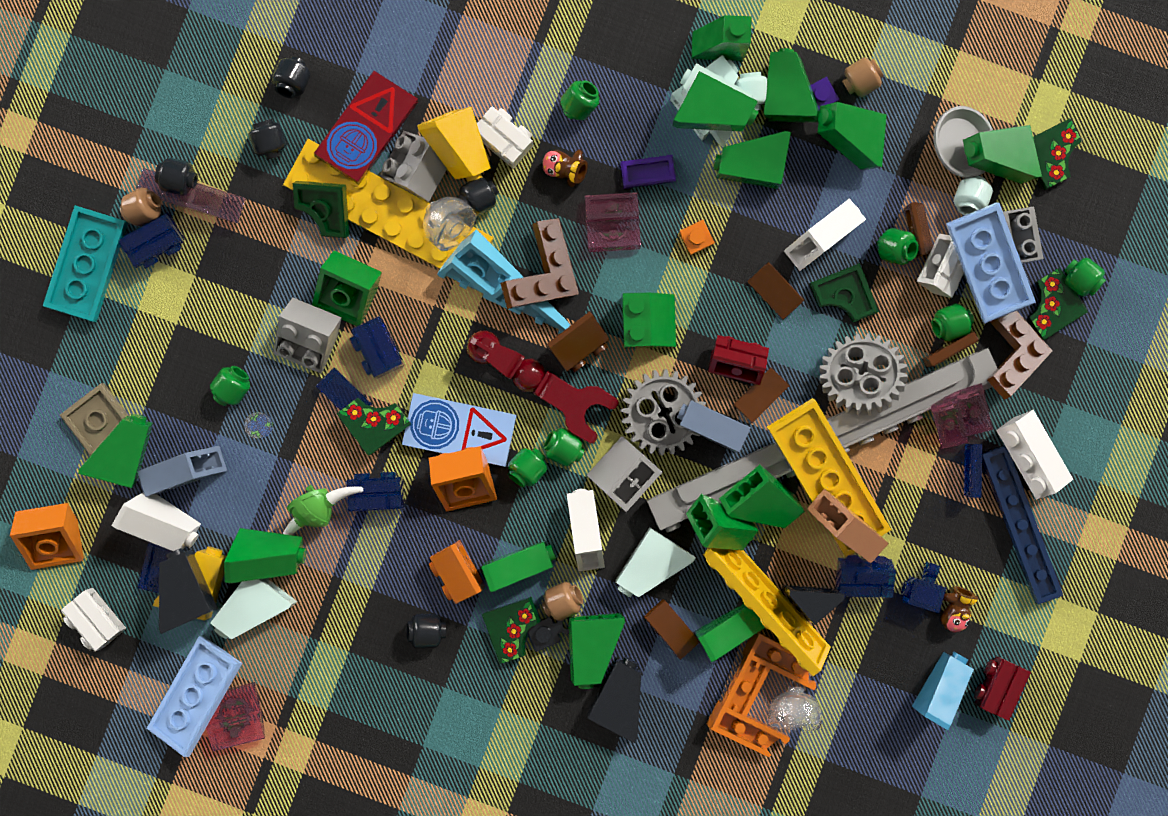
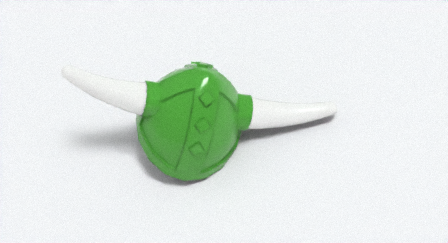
M309 485L306 488L308 493L297 497L288 504L287 511L294 518L289 522L283 534L293 535L297 530L306 525L310 527H326L330 522L332 507L339 500L349 495L363 492V488L345 487L328 493L326 488L315 490L312 485Z

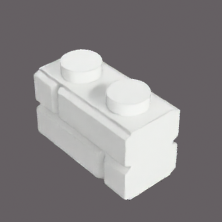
M492 106L477 123L482 142L511 168H515L533 147V140L530 139L532 134L524 126L520 125L517 128L511 123L512 117L504 109L500 108L497 111Z
M938 235L916 282L936 295L952 298L964 271L950 235Z
M94 588L83 591L61 610L65 615L63 620L71 629L76 628L82 636L80 638L82 644L87 649H93L95 652L104 648L126 630L123 623Z

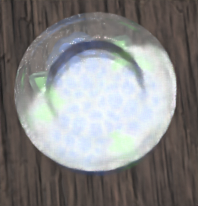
M254 412L246 418L244 427L249 436L265 438L271 433L273 422L267 414Z

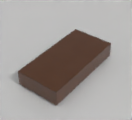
M970 332V334L924 357L922 361L926 367H933L978 342L977 340L979 339L975 332Z
M770 367L764 373L761 384H753L733 405L753 423L790 385Z

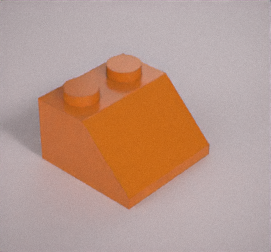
M481 446L468 447L461 451L442 453L429 458L431 485L446 511L497 500L488 461Z
M68 503L15 512L10 537L31 570L83 561L84 556L78 520Z
M460 540L430 556L432 561L429 563L430 569L435 577H441L445 584L442 586V590L449 601L453 599L455 604L481 592L485 587L482 578Z

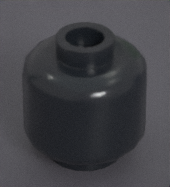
M298 57L283 58L279 60L272 75V84L275 87V91L281 96L294 98L304 93L311 73L302 59Z
M272 119L253 124V129L249 131L248 136L254 153L257 156L265 155L266 160L281 156L280 150L287 146L281 125L277 122L273 123Z
M167 158L163 163H158L155 171V182L164 192L184 196L189 193L191 188L195 189L198 182V174L194 173L193 165L190 162Z
M479 178L460 187L457 201L465 214L477 217L495 207L498 191L493 182H487L485 179Z
M416 614L412 617L411 621H407V642H411L412 646L416 649L436 648L439 646L441 639L446 638L445 622H440L437 614Z

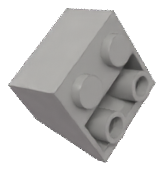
M403 131L396 140L391 155L384 162L379 177L429 202L447 168L424 137Z
M1034 206L1004 211L1003 214L1021 263L1025 264L1044 259Z
M292 298L279 316L273 354L322 373L338 337L341 317Z
M621 436L590 470L587 476L627 512L661 475L662 471Z

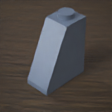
M692 400L688 405L683 403L677 416L681 420L679 426L733 452H740L751 428Z
M215 446L178 455L139 470L137 473L146 497L225 472L227 468L220 447Z

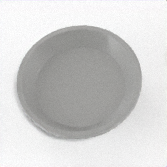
M967 106L953 107L940 116L934 129V147L939 160L951 173L959 177L969 178L979 176L985 172L968 166L963 139L979 132L992 131L993 129L988 120L980 112Z

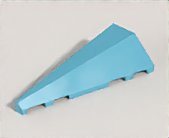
M477 229L458 245L437 273L443 279L448 276L460 282L459 286L464 289L471 287L483 293V298L506 309L500 283L523 278ZM549 302L508 309L520 315L523 312L535 318V323L542 325L546 323L558 329V334L570 326L568 321Z

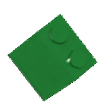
M334 250L320 268L312 306L341 317V320L360 328L378 290L382 272Z
M651 292L623 293L624 349L676 347L675 294Z

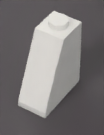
M848 199L787 247L784 252L798 270L801 271L866 219L861 214L859 208Z
M577 489L567 494L578 571L605 568L593 490Z
M144 492L124 503L112 524L118 530L172 551L180 548L184 549L186 546L190 548L199 536L196 532L201 523L157 494L145 497Z

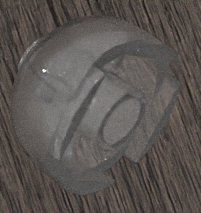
M444 197L431 202L426 208L423 220V229L426 237L441 251L455 248L459 245L456 240L461 235L466 238L475 224L476 213L472 211L474 209L457 197Z
M789 687L788 692L780 693L772 700L768 713V725L771 724L773 728L796 731V728H805V731L822 729L821 707L813 696L804 693L803 688Z

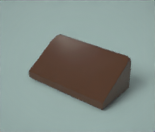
M912 202L904 208L909 232L915 236L919 245L916 258L929 256L933 244L924 204Z
M769 262L747 281L782 320L804 301Z

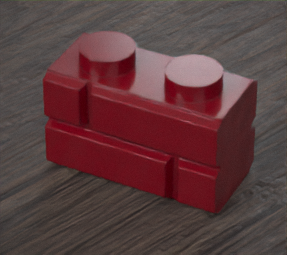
M717 335L708 372L760 385L766 370L769 348L763 347L758 343L736 340L731 336Z
M995 656L994 660L991 659L986 665L985 674L987 676L983 685L979 684L974 692V698L976 699L974 704L1010 721L1031 672L1001 657Z

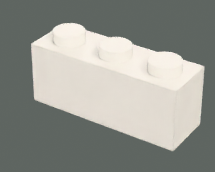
M1034 410L1012 418L996 430L1035 499L1055 494L1073 480Z

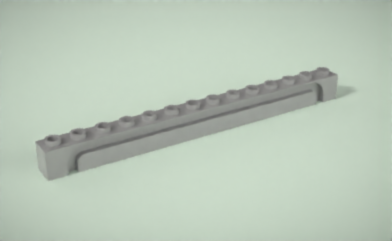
M988 348L979 350L906 383L905 391L899 392V401L891 398L892 407L889 408L883 404L881 413L876 408H872L871 415H868L866 409H862L858 416L856 408H852L849 413L843 411L828 418L827 421L844 450L848 452L850 451L849 446L856 442L860 446L874 440V434L882 431L885 435L899 429L897 424L905 420L910 424L922 419L921 413L931 410L932 413L946 408V402L952 399L956 401L957 396L960 399L969 398L971 396L970 391L979 388L980 391H984L993 387L987 379L994 373L997 366ZM776 442L646 501L659 530L665 529L666 532H670L681 526L680 521L688 518L686 513L700 494L721 502L719 498L759 464L775 478L785 474L787 478L795 476V473Z

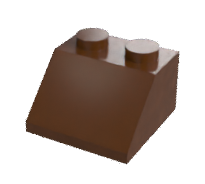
M589 311L547 343V346L566 372L572 369L575 373L587 364L584 359L592 353L596 357L608 348L605 343L609 341V338Z

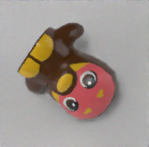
M580 149L575 151L573 157L560 150H551L546 153L542 162L543 170L547 175L556 178H566L567 184L570 187H574L576 183H581L588 169V163L583 160Z
M953 586L949 588L950 593L942 595V599L950 603L941 615V622L947 630L961 632L968 625L972 614L970 608L978 601V597L963 587Z

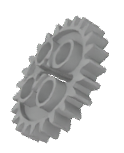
M867 333L865 339H861L860 335L856 334L854 341H851L846 336L844 345L836 341V350L828 348L829 357L823 356L822 358L823 365L820 366V374H822L820 376V384H824L822 385L823 393H828L829 402L836 399V408L846 405V413H849L852 408H856L858 416L862 409H866L868 415H871L872 408H876L881 413L883 404L891 408V398L899 401V392L905 391L904 383L907 382L908 374H905L907 372V364H903L904 355H898V347L890 349V340L882 344L881 336L879 335L874 341L871 340L870 333ZM852 357L862 358L858 361L851 360ZM879 365H884L887 368L880 370L875 367ZM845 378L852 380L849 383L840 382V380ZM869 387H874L877 390L874 392H868L865 389Z
M663 369L661 376H659L656 370H652V378H649L647 374H642V383L638 380L633 381L636 387L635 390L626 389L631 395L630 398H622V401L628 404L627 408L620 409V412L627 413V417L623 418L621 422L629 423V427L624 432L634 433L631 442L641 440L638 448L643 449L648 444V452L651 454L655 451L656 447L658 448L659 455H664L665 448L668 449L670 454H674L675 446L684 451L683 442L692 445L693 441L690 436L700 435L679 426L675 422V415L680 411L683 403L688 405L691 400L704 406L706 402L697 400L702 392L692 391L696 383L692 382L687 385L688 376L684 375L679 380L678 371H674L670 377L667 369ZM667 387H671L675 392V397L669 402L663 398V391ZM652 391L656 392L660 405L663 408H668L669 411L666 412V417L674 427V433L670 432L666 419L658 416L661 409L653 398ZM644 399H648L652 405L650 412L647 414H643L639 409V404ZM655 423H661L664 428L663 434L660 437L652 435L651 429Z

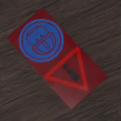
M373 71L318 146L314 156L359 185L417 105L418 98L376 71Z

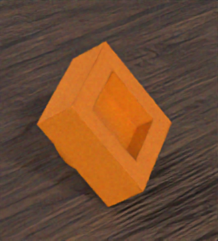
M704 220L679 231L690 256L714 245V240Z

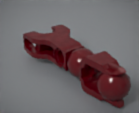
M478 331L468 340L467 352L474 362L479 364L490 363L510 380L513 379L515 386L520 390L534 392L533 394L562 411L568 430L589 443L595 444L598 435L585 422L586 410L595 404L602 405L608 409H615L619 405L618 399L598 386H587L577 389L549 371L546 372L539 361L532 358L524 359L522 354L501 346L498 337L492 332Z

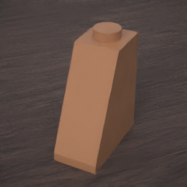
M826 489L807 508L836 538L870 563L889 544L872 527Z

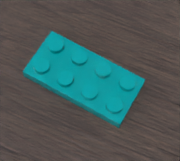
M75 205L43 306L97 322L128 222Z

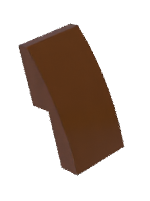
M664 599L643 616L657 635L665 641L680 660L700 643L689 627Z

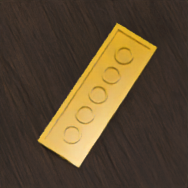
M810 399L767 426V429L811 502L826 489L879 535L883 536L891 531L890 526L816 400ZM831 533L846 558L855 553L854 550Z
M708 548L703 555L709 566L717 570L724 578L727 586L741 596L745 606L759 616L764 627L771 630L778 637L782 647L789 650L796 657L801 668L807 670L812 676L819 673L831 648L830 645L744 550Z

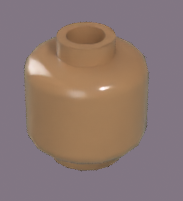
M863 57L845 69L846 79L842 82L850 95L855 92L857 96L865 97L881 86V78L884 75L874 59L869 60Z
M141 187L122 197L120 212L126 222L135 226H143L160 216L161 200L150 189Z
M562 582L546 590L544 594L545 601L542 602V607L547 616H552L557 621H562L579 613L581 604H583V596L575 584L571 585L569 582Z

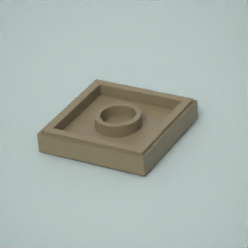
M100 383L60 414L61 418L90 456L119 422L126 416H129L105 383Z

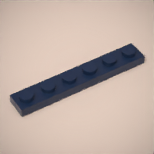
M1006 446L980 454L1035 604L1039 605L1064 596L1013 459Z

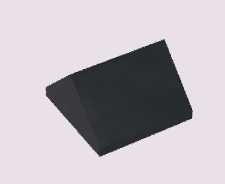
M782 585L783 592L814 625L844 600L845 594L833 588Z

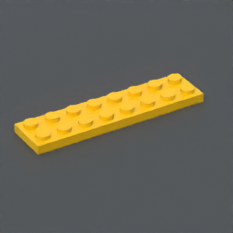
M307 139L283 184L293 190L292 183L295 181L345 184L349 221L439 269L458 245L477 229L368 171L358 185L315 157L314 152L319 144L310 139ZM477 229L490 243H492V241L494 240L492 236Z

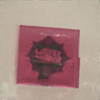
M637 192L585 196L588 252L641 249Z
M982 383L956 391L931 405L942 449L968 443L967 436L993 430Z
M255 682L228 688L206 727L213 751L265 739L262 710Z

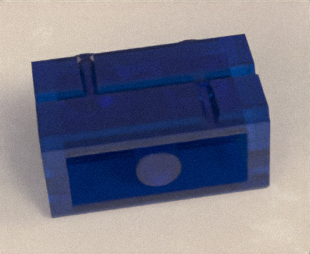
M167 212L154 221L123 236L118 242L135 268L143 265L146 269L159 261L157 256L165 252L170 256L182 249L180 244L185 239Z
M378 316L351 330L353 337L350 338V341L356 352H362L365 360L361 363L368 376L372 374L374 378L378 379L405 366L382 317Z
M380 472V478H370V473L354 474V479L347 480V487L363 488V492L347 497L348 512L403 509L405 507L403 476L396 477V472Z
M857 555L838 558L835 580L836 589L845 594L844 597L892 598L896 570L892 559H888L885 556H877L872 563Z

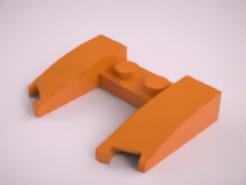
M758 632L749 638L742 652L744 657L722 701H717L706 724L711 730L770 757L771 754L767 748L778 739L786 744L789 742L790 737L747 715L770 669L812 690H815L816 682L809 680V672L801 668L796 657L789 650L783 648L780 642Z

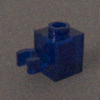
M926 562L922 579L909 576L908 581H904L901 589L902 601L939 613L947 588L935 583L940 566Z

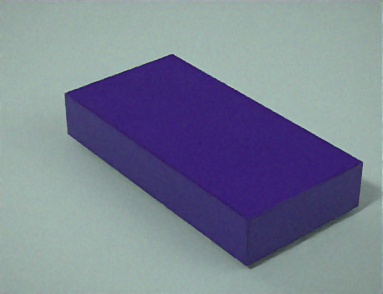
M673 155L620 162L624 189L676 182Z

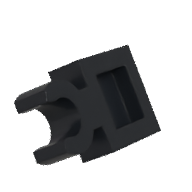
M551 616L531 627L528 633L536 652L561 642L558 634H569V629L563 626L564 620L553 623Z

